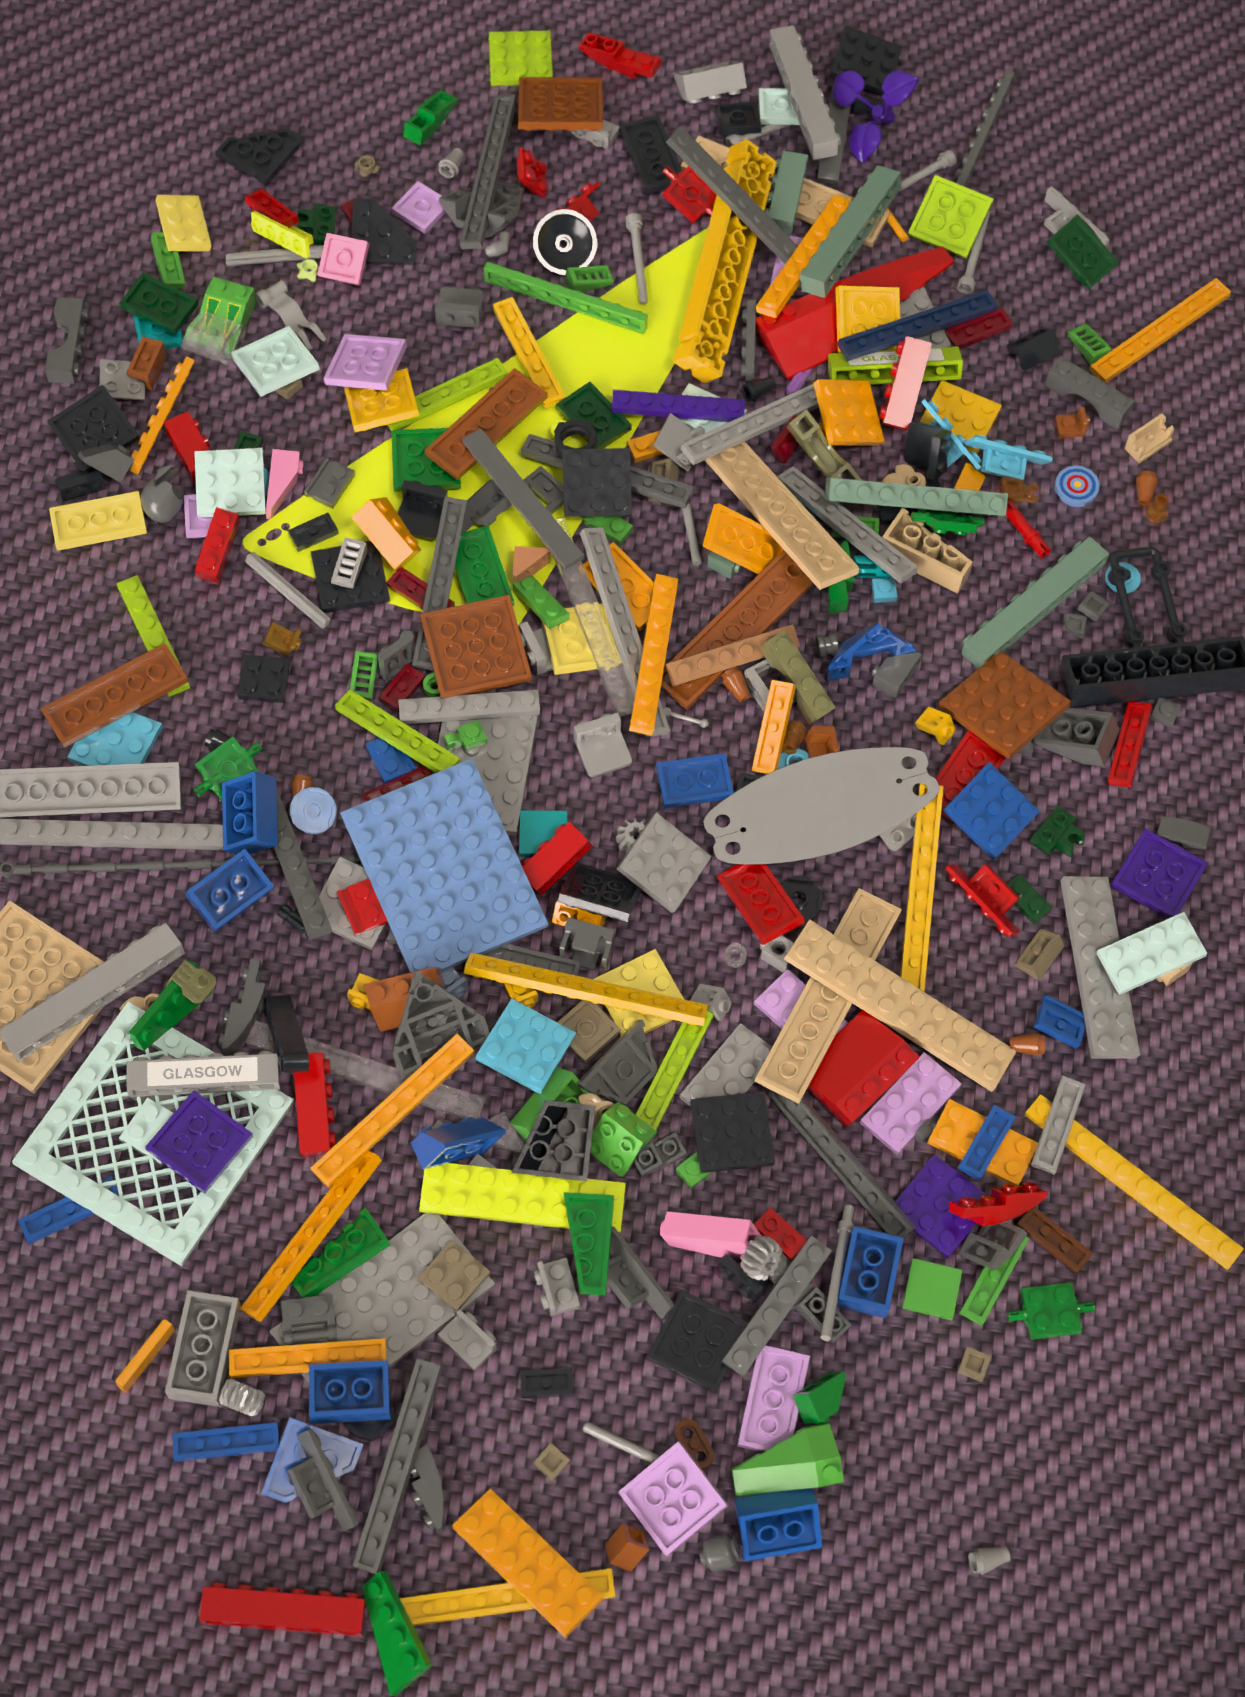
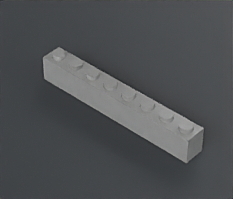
M794 25L770 29L769 46L787 89L812 159L837 156L838 146L841 145L840 135L835 132L834 120L829 117V107L827 104H824L822 90L818 89V79L816 75L813 76L812 63L807 60V51L805 47H802L800 33L796 32Z
M167 923L155 926L146 936L132 941L120 953L112 954L100 966L90 968L86 975L80 979L70 981L60 992L47 996L40 1005L27 1009L20 1018L4 1024L0 1030L3 1042L19 1063L184 955L185 952L181 942Z

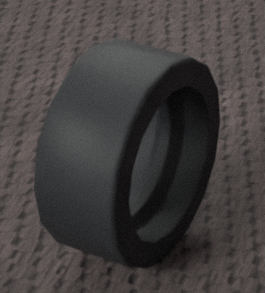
M584 420L566 421L556 430L554 436L555 448L561 459L562 449H597L596 431L590 423ZM570 435H583L589 439L587 445L581 448H569L563 444L564 439Z

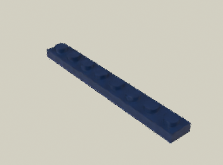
M985 290L839 339L837 346L845 359L850 361L898 345V342L903 341L906 336L918 338L975 319L997 310L998 305L989 291Z

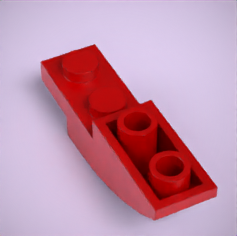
M588 32L579 45V49L596 62L634 79L639 74L652 78L662 64L661 57L627 49L623 41Z
M1024 1182L1022 1186L1003 1184L1002 1187L992 1188L991 1196L982 1195L981 1199L961 1197L959 1201H949V1212L961 1218H968L981 1226L995 1225L1014 1219L1031 1210L1047 1197L1048 1192L1039 1188L1038 1184L1033 1182Z

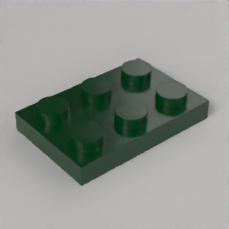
M1078 214L1046 242L1087 290L1091 289L1119 264L1117 259Z
M142 272L119 302L121 309L174 335L177 334L199 304L197 298Z
M588 382L556 404V410L567 421L575 419L584 420L594 427L597 435V449H604L632 430V424L622 414L611 413L612 403L591 382ZM581 435L587 442H589V439L587 437Z

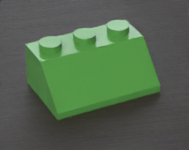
M556 1068L542 1093L535 1092L511 1120L510 1124L523 1139L527 1140L545 1100L580 1104L578 1096L590 1092L577 1087L576 1083L579 1079L573 1072Z

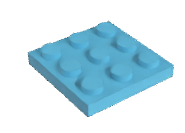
M131 712L75 742L67 756L68 761L80 766L144 764L163 725L158 721Z
M511 999L478 1051L475 1060L541 1094L574 1040L576 1032Z

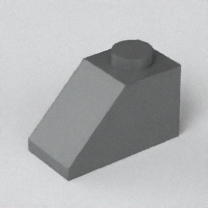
M109 443L82 450L78 453L79 458L83 462L120 483L134 462V459L129 454L130 450L121 444L115 446Z
M914 652L887 657L882 664L878 663L872 672V676H874L872 686L896 699L919 666L922 654Z

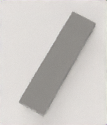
M1062 1075L1031 1163L1032 1167L1055 1175L1086 1084Z

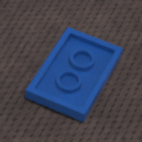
M725 753L656 763L664 809L725 800L734 794Z

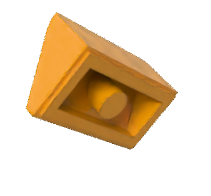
M966 462L954 489L980 491L986 476Z

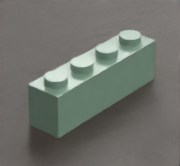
M783 151L782 158L777 159L775 171L778 172V176L774 175L771 188H774V192L769 193L768 205L771 206L770 209L765 210V213L787 235L792 236L807 169L808 155Z

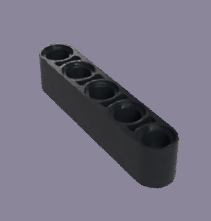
M265 996V1017L282 1074L308 1072L309 1055L291 996Z

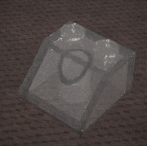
M202 310L188 326L181 348L189 353L228 366L232 357L231 352L235 349L243 325Z

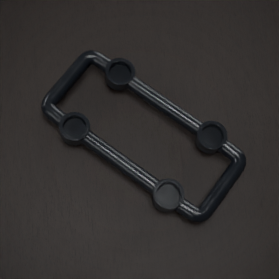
M1142 547L1114 551L1109 557L1111 571L1108 574V580L1117 589L1127 628V633L1124 636L1125 644L1130 648L1141 647L1144 634L1141 629L1136 628L1124 583L1128 573L1124 567L1120 566L1118 559L1152 556L1154 565L1150 570V574L1160 585L1170 623L1167 637L1174 643L1184 642L1187 629L1184 624L1179 623L1167 579L1171 571L1170 566L1167 562L1162 561L1159 550L1154 547Z

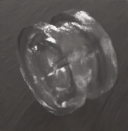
M740 943L730 944L725 951L726 963L731 967L742 966L746 961V948ZM732 951H737L736 954L740 952V958L736 960L733 957L732 959Z

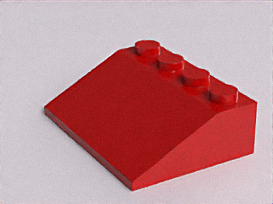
M862 1010L835 1035L808 1089L847 1128L899 1079L920 1056L901 1037L872 1015Z

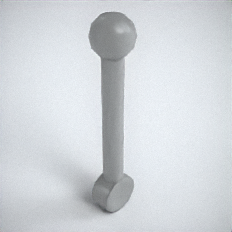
M667 707L663 709L666 718L670 716L700 724L702 728H706L709 725L707 719L699 720L671 712V709Z

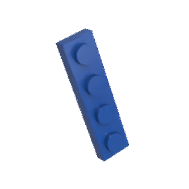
M110 1176L102 1180V1183L113 1181L114 1179ZM116 1185L108 1188L109 1191L119 1196ZM65 1197L18 1219V1222L30 1245L94 1213L72 1199Z
M278 1422L172 1434L173 1458L175 1462L277 1451L280 1443Z

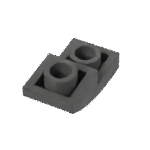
M1161 816L1157 835L1169 842H1182L1183 848L1207 849L1211 828L1185 819Z
M674 1132L655 1144L651 1142L641 1148L634 1162L641 1176H645L688 1156V1153L679 1136Z

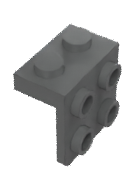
M442 287L440 289L439 302H436L435 307L436 325L479 328L483 291L479 289Z

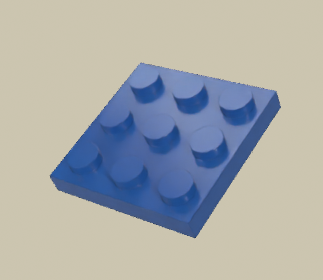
M990 762L942 810L993 860L1001 854L1040 812Z

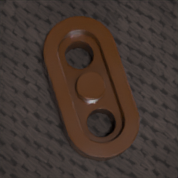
M692 1419L680 1421L675 1429L676 1441L683 1444L702 1470L709 1468L713 1463L714 1452L701 1427ZM689 1430L693 1436L685 1438L683 1432ZM698 1453L704 1454L705 1460L698 1461L696 1455Z

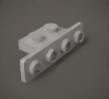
M1052 186L1047 189L1045 202L1056 211L1045 219L1044 226L1056 234L1078 214L1105 247H1108L1109 238L1104 232L1100 231L1089 218H1086L1079 212L1075 205L1066 200L1061 192Z

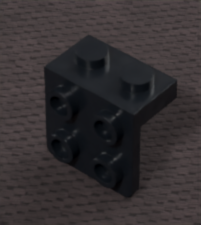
M915 420L910 422L904 456L905 462L928 469L926 478L936 480L947 469L952 431Z
M404 480L402 485L403 500L398 515L412 536L430 541L436 540L444 499L448 497V490H444L439 486L424 485L418 481Z
M726 1253L719 1260V1273L724 1279L734 1283L738 1287V1291L745 1298H750L755 1303L773 1285V1282L769 1278L765 1281L762 1279L758 1281L749 1277L744 1272V1269L740 1267L741 1262L733 1260Z

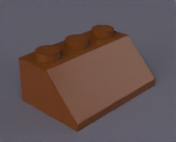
M432 967L418 971L446 990L441 967ZM414 972L364 984L369 1007L380 1032L399 1028Z

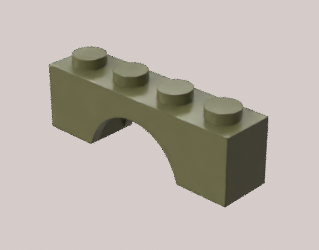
M807 409L788 424L787 429L825 477L862 480L851 465L842 459L831 445H828L821 427Z
M786 630L780 632L759 647L771 667L778 669L787 678L789 683L796 685L797 707L809 725L836 708Z

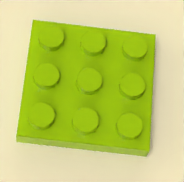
M550 31L489 32L491 86L519 85V77H552Z
M935 175L908 235L936 247L943 246L946 251L967 259L994 199Z

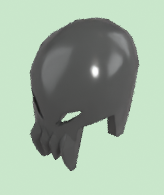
M173 465L158 469L157 475L145 484L141 494V504L144 512L150 519L156 522L167 523L172 521L183 503L184 492L179 489L173 490V485L168 483L179 470L178 468L171 469Z

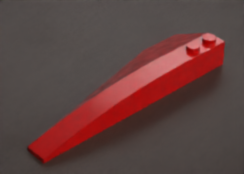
M942 246L860 272L836 282L825 298L808 294L786 304L777 318L767 315L756 318V336L787 380H789L799 372L804 373L808 369L827 362L828 354H833L838 350L836 287L899 288L900 302H904L910 298V294L916 289L920 290L929 279L936 278L954 264V260Z

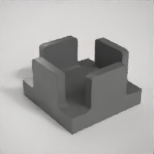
M568 917L565 933L560 945V957H565L569 945L576 949L572 960L581 961V968L594 971L599 955H603L602 968L607 969L609 959L612 957L614 950L615 930Z

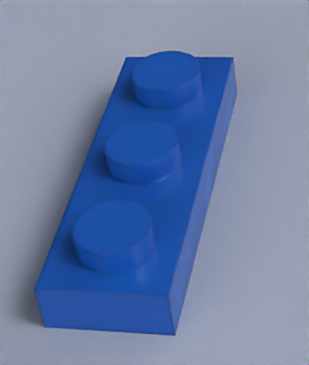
M994 1105L958 1169L980 1181L1015 1121L1016 1116Z

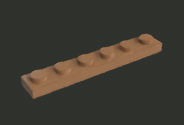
M794 625L782 627L668 663L666 667L672 686L764 658L765 656L759 647L784 630H786L795 646L799 647L800 644Z

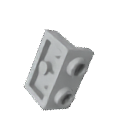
M604 119L603 130L571 131L577 138L586 139L595 146L609 149L620 133L619 126Z
M567 1258L545 1264L542 1261L537 1262V1270L533 1272L537 1286L542 1285L544 1294L540 1295L543 1309H549L550 1316L579 1309L580 1304Z
M459 1309L456 1312V1317L438 1334V1337L475 1372L496 1351V1343L494 1342L496 1338L487 1329L482 1331L476 1325L478 1321L471 1313L467 1311L464 1314Z

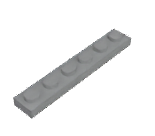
M538 690L458 695L441 699V697L399 700L400 721L405 724L540 715Z

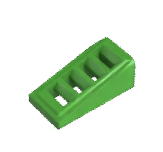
M608 265L570 267L567 269L564 277L568 289L580 292L610 286L614 283Z
M1083 324L1067 333L1090 366L1111 352L1110 346L1087 324ZM1083 331L1085 332V334H1083V335H1081V336H1078V335H1077V334H1079V333H1081V332H1083Z
M361 651L355 652L350 690L365 699L372 700L379 663L378 654ZM360 662L372 663V667L360 665ZM358 671H371V675L359 674ZM357 678L370 680V682H357ZM356 687L369 688L368 692L355 691Z

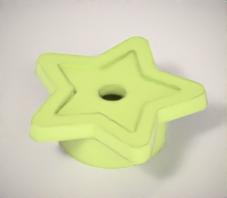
M307 259L302 263H297V267L300 270L297 276L298 279L307 278L315 282L319 270L315 260Z

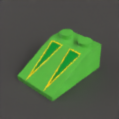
M213 277L204 295L191 340L192 343L229 354L235 351L256 306L254 288Z

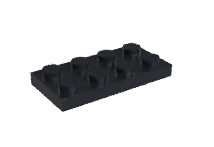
M659 115L619 125L620 134L645 195L666 190L672 180L663 173V170L669 165L678 174L682 172L674 150L666 143L668 136Z

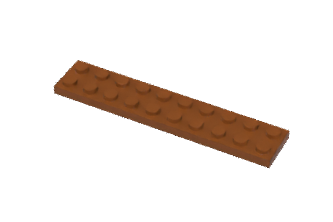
M783 550L669 663L766 633L814 583L787 552ZM665 666L661 689L684 709L688 710L729 669L672 686L667 667Z

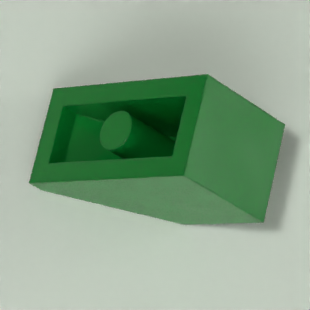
M844 1371L827 1373L792 1395L804 1424L815 1423L819 1425L827 1423L831 1420L830 1416L838 1412L846 1379Z

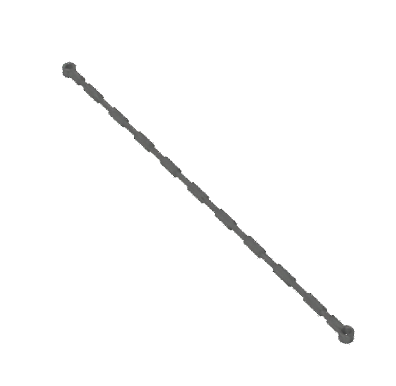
M334 855L327 858H308L303 856L307 866L308 864L325 863L336 865L339 857L353 863L361 862L360 858L355 857V855ZM253 858L259 867L260 865H280L278 859ZM212 859L187 860V862L139 861V863L125 864L98 862L91 863V865H68V863L43 864V866L13 865L11 862L6 861L0 865V872L4 878H12L16 874H32V872L50 874L90 870L91 872H116V870L139 869L140 871L164 870V868L212 869V867L222 866L228 860L212 861ZM6 868H11L9 872H4Z

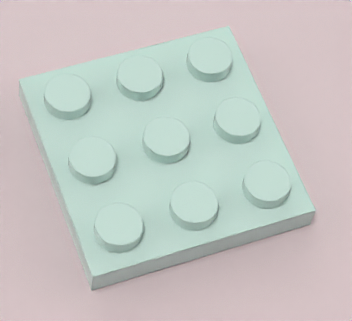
M290 326L231 352L232 359L261 397L319 370L318 362Z
M263 448L195 451L198 518L213 517L216 507L237 513L238 516L266 514Z

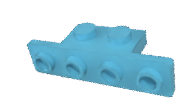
M925 399L922 400V404L935 418L929 425L951 431L953 425L946 417L941 419L938 416L937 412L939 409L933 401L927 402ZM952 432L947 468L965 454L973 465L980 470L981 466L979 463L982 460L974 451L971 454L965 448L966 441L960 434L955 436Z
M974 435L973 438L965 442L967 446L984 450L981 472L1019 482L1024 480L1027 461L1044 465L1053 460V457L1047 456L1044 451H1028L1025 446H1009L1005 441H990L983 435Z

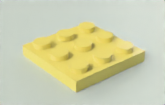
M603 603L564 608L569 613V620L551 629L542 621L554 675L622 666Z
M656 949L594 978V980L684 999ZM604 1005L611 1020L621 1029V1037L637 1020L642 1019L644 1021L645 1027L643 1029L645 1034L673 1021L659 1016L645 1015L632 1010Z

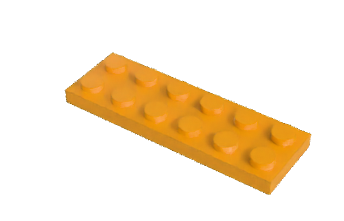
M491 1489L452 1525L453 1529L565 1638L603 1601V1595Z

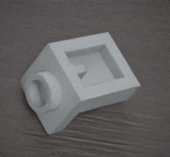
M699 984L690 1001L707 1004V1011L713 1012L715 1018L719 1021L724 1019L732 1005L724 988Z

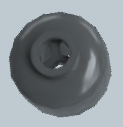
M723 1533L706 1538L703 1541V1549L699 1550V1555L703 1566L708 1565L712 1572H718L734 1567L737 1559L740 1558V1551L736 1539Z

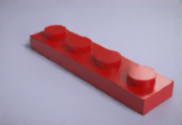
M1128 702L1108 777L1109 785L1132 788L1152 712L1151 704Z

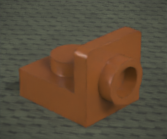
M1079 407L1077 414L1055 416L1054 422L1058 439L1084 437L1086 429L1090 426V417L1085 413L1084 407Z

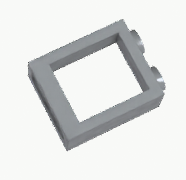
M767 659L744 671V678L748 689L764 712L769 690L761 678L778 670L771 667ZM795 693L792 704L797 702Z

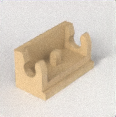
M1162 413L1128 437L1125 450L1138 463H1141L1173 440L1171 438L1174 432L1173 425L1166 428V417Z

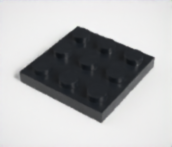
M845 25L829 76L836 79L839 74L845 71H854L863 77L865 90L883 96L885 94L882 89L883 82L891 72L896 71L903 46Z
M103 385L47 421L84 475L95 468L79 458L78 453L80 451L109 443L115 446L121 444L124 447H128L140 439L136 430Z
M630 448L562 449L564 518L632 517Z
M371 541L365 542L367 544V554L353 589L331 583L342 546L311 551L321 608L324 613L390 602L381 553ZM346 557L347 559L356 561L355 558ZM343 565L344 568H348V569H352V570H353L352 567H348V566ZM340 573L342 577L351 578L350 575Z
M576 863L559 894L558 902L570 908L577 907L587 910L591 914L605 915L615 921L628 922L642 889L626 876Z
M764 1091L690 1100L700 1174L775 1165Z
M681 1289L674 1307L665 1320L647 1359L716 1394L729 1369L721 1360L748 1322Z

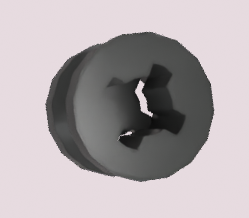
M829 633L828 636L824 637L822 635L815 636L818 657L823 658L827 654L835 656L839 650L836 634Z

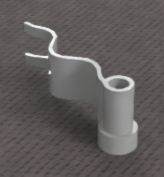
M282 280L266 290L262 289L256 292L255 298L260 307L264 309L269 306L275 310L282 318L285 326H290L308 350H311L312 346L305 332L298 326L311 329L322 342L327 340L319 327L304 317L296 301L286 294L288 288Z

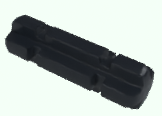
M283 904L278 910V916L283 920H287V923L299 932L305 933V936L308 938L299 913L292 911V908L287 904Z

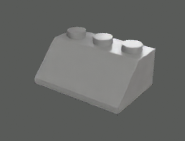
M731 60L673 73L682 100L689 101V104L701 102V98L708 96L709 99L720 98L721 93L729 92V95L739 94L741 89L747 88L743 63Z

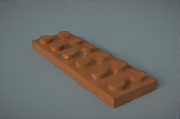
M514 368L425 449V455L456 480H459L477 463V460L463 444L462 438L481 428L496 446L547 399L548 393Z
M164 643L42 707L41 711L65 748L188 683V678Z

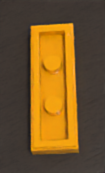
M166 1319L162 1320L115 1380L118 1387L125 1393L128 1392L175 1332L173 1325Z

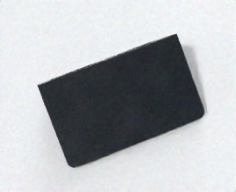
M1041 327L1006 345L1009 353L1018 355L1022 370H1028L1060 353L1053 329Z
M93 469L85 475L82 471H77L55 479L63 502L106 489L102 473L97 469Z

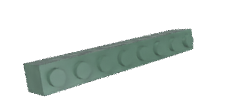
M878 165L873 173L868 175L866 183L859 188L858 194L854 200L850 201L847 210L840 215L835 227L830 229L828 237L825 241L821 242L819 250L815 255L811 256L807 267L802 269L799 280L801 281L803 292L823 298L828 295L901 189V172Z
M826 477L824 500L1006 516L1008 493Z
M1088 537L1084 542L1079 541L1073 547L1070 554L1062 555L1057 561V565L1053 568H1047L1038 581L1033 580L1027 586L1024 593L1015 595L1006 608L1001 607L991 621L986 620L982 623L978 632L974 635L972 633L969 634L963 641L964 646L961 654L979 669L994 655L996 656L1001 651L1005 652L1106 565L1109 553L1091 537Z

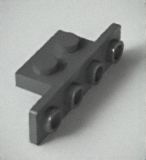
M492 479L467 500L462 532L467 531L474 524L481 526L491 525L501 512L511 507V502Z
M612 1226L610 1253L614 1258L609 1260L608 1285L627 1310L647 1300L660 1319L665 1318L674 1307L670 1297L659 1286L654 1276L649 1273L638 1255L626 1243L624 1237Z
M312 1428L298 1434L297 1436L308 1459L287 1470L310 1519L333 1508L344 1531L357 1526L356 1512L349 1505L344 1495V1487L337 1480L333 1472V1465L321 1448L319 1436L314 1433Z

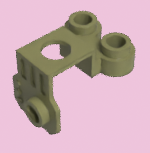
M184 960L165 986L167 987L171 981H174L182 988V994L194 1004L202 1003L214 989L216 977L206 969H197Z

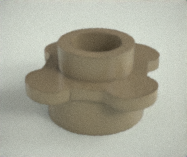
M362 156L355 162V168L359 169L361 177H367L379 171V166L375 165V160L371 156Z

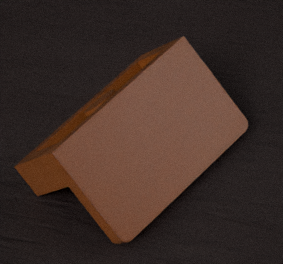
M142 337L127 370L128 377L145 381L149 391L153 390L167 358L164 343Z

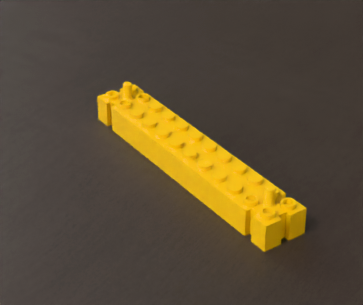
M745 139L729 148L726 159L729 166L725 167L724 170L765 210L771 182L768 178L774 175L777 161L766 153H758L759 147L750 140ZM718 195L715 200L679 336L682 345L676 347L673 358L675 364L684 370L691 369L692 376L703 383L722 377L725 365L722 356L728 354L758 237Z

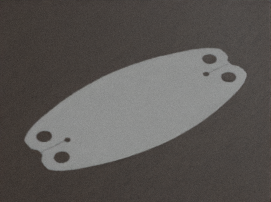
M901 747L847 750L802 760L755 780L715 806L707 814L703 823L707 833L714 836L716 841L713 846L714 853L717 859L733 864H771L799 861L839 852L881 835L923 809L935 798L940 788L936 779L929 776L926 770L929 764L925 753L920 750ZM913 757L916 760V766L912 769H905L901 764L903 758ZM900 778L902 783H897L896 780ZM917 783H923L927 786L928 791L923 796H917L913 792V786ZM722 814L730 818V824L723 828L718 827L715 823L716 817ZM742 827H745L746 831L741 832L740 829ZM729 842L739 843L741 849L737 854L731 855L726 852L725 847Z

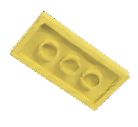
M139 491L49 508L57 551L147 534Z

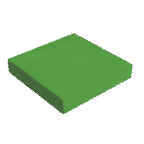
M913 1258L902 1309L953 1320L962 1270Z

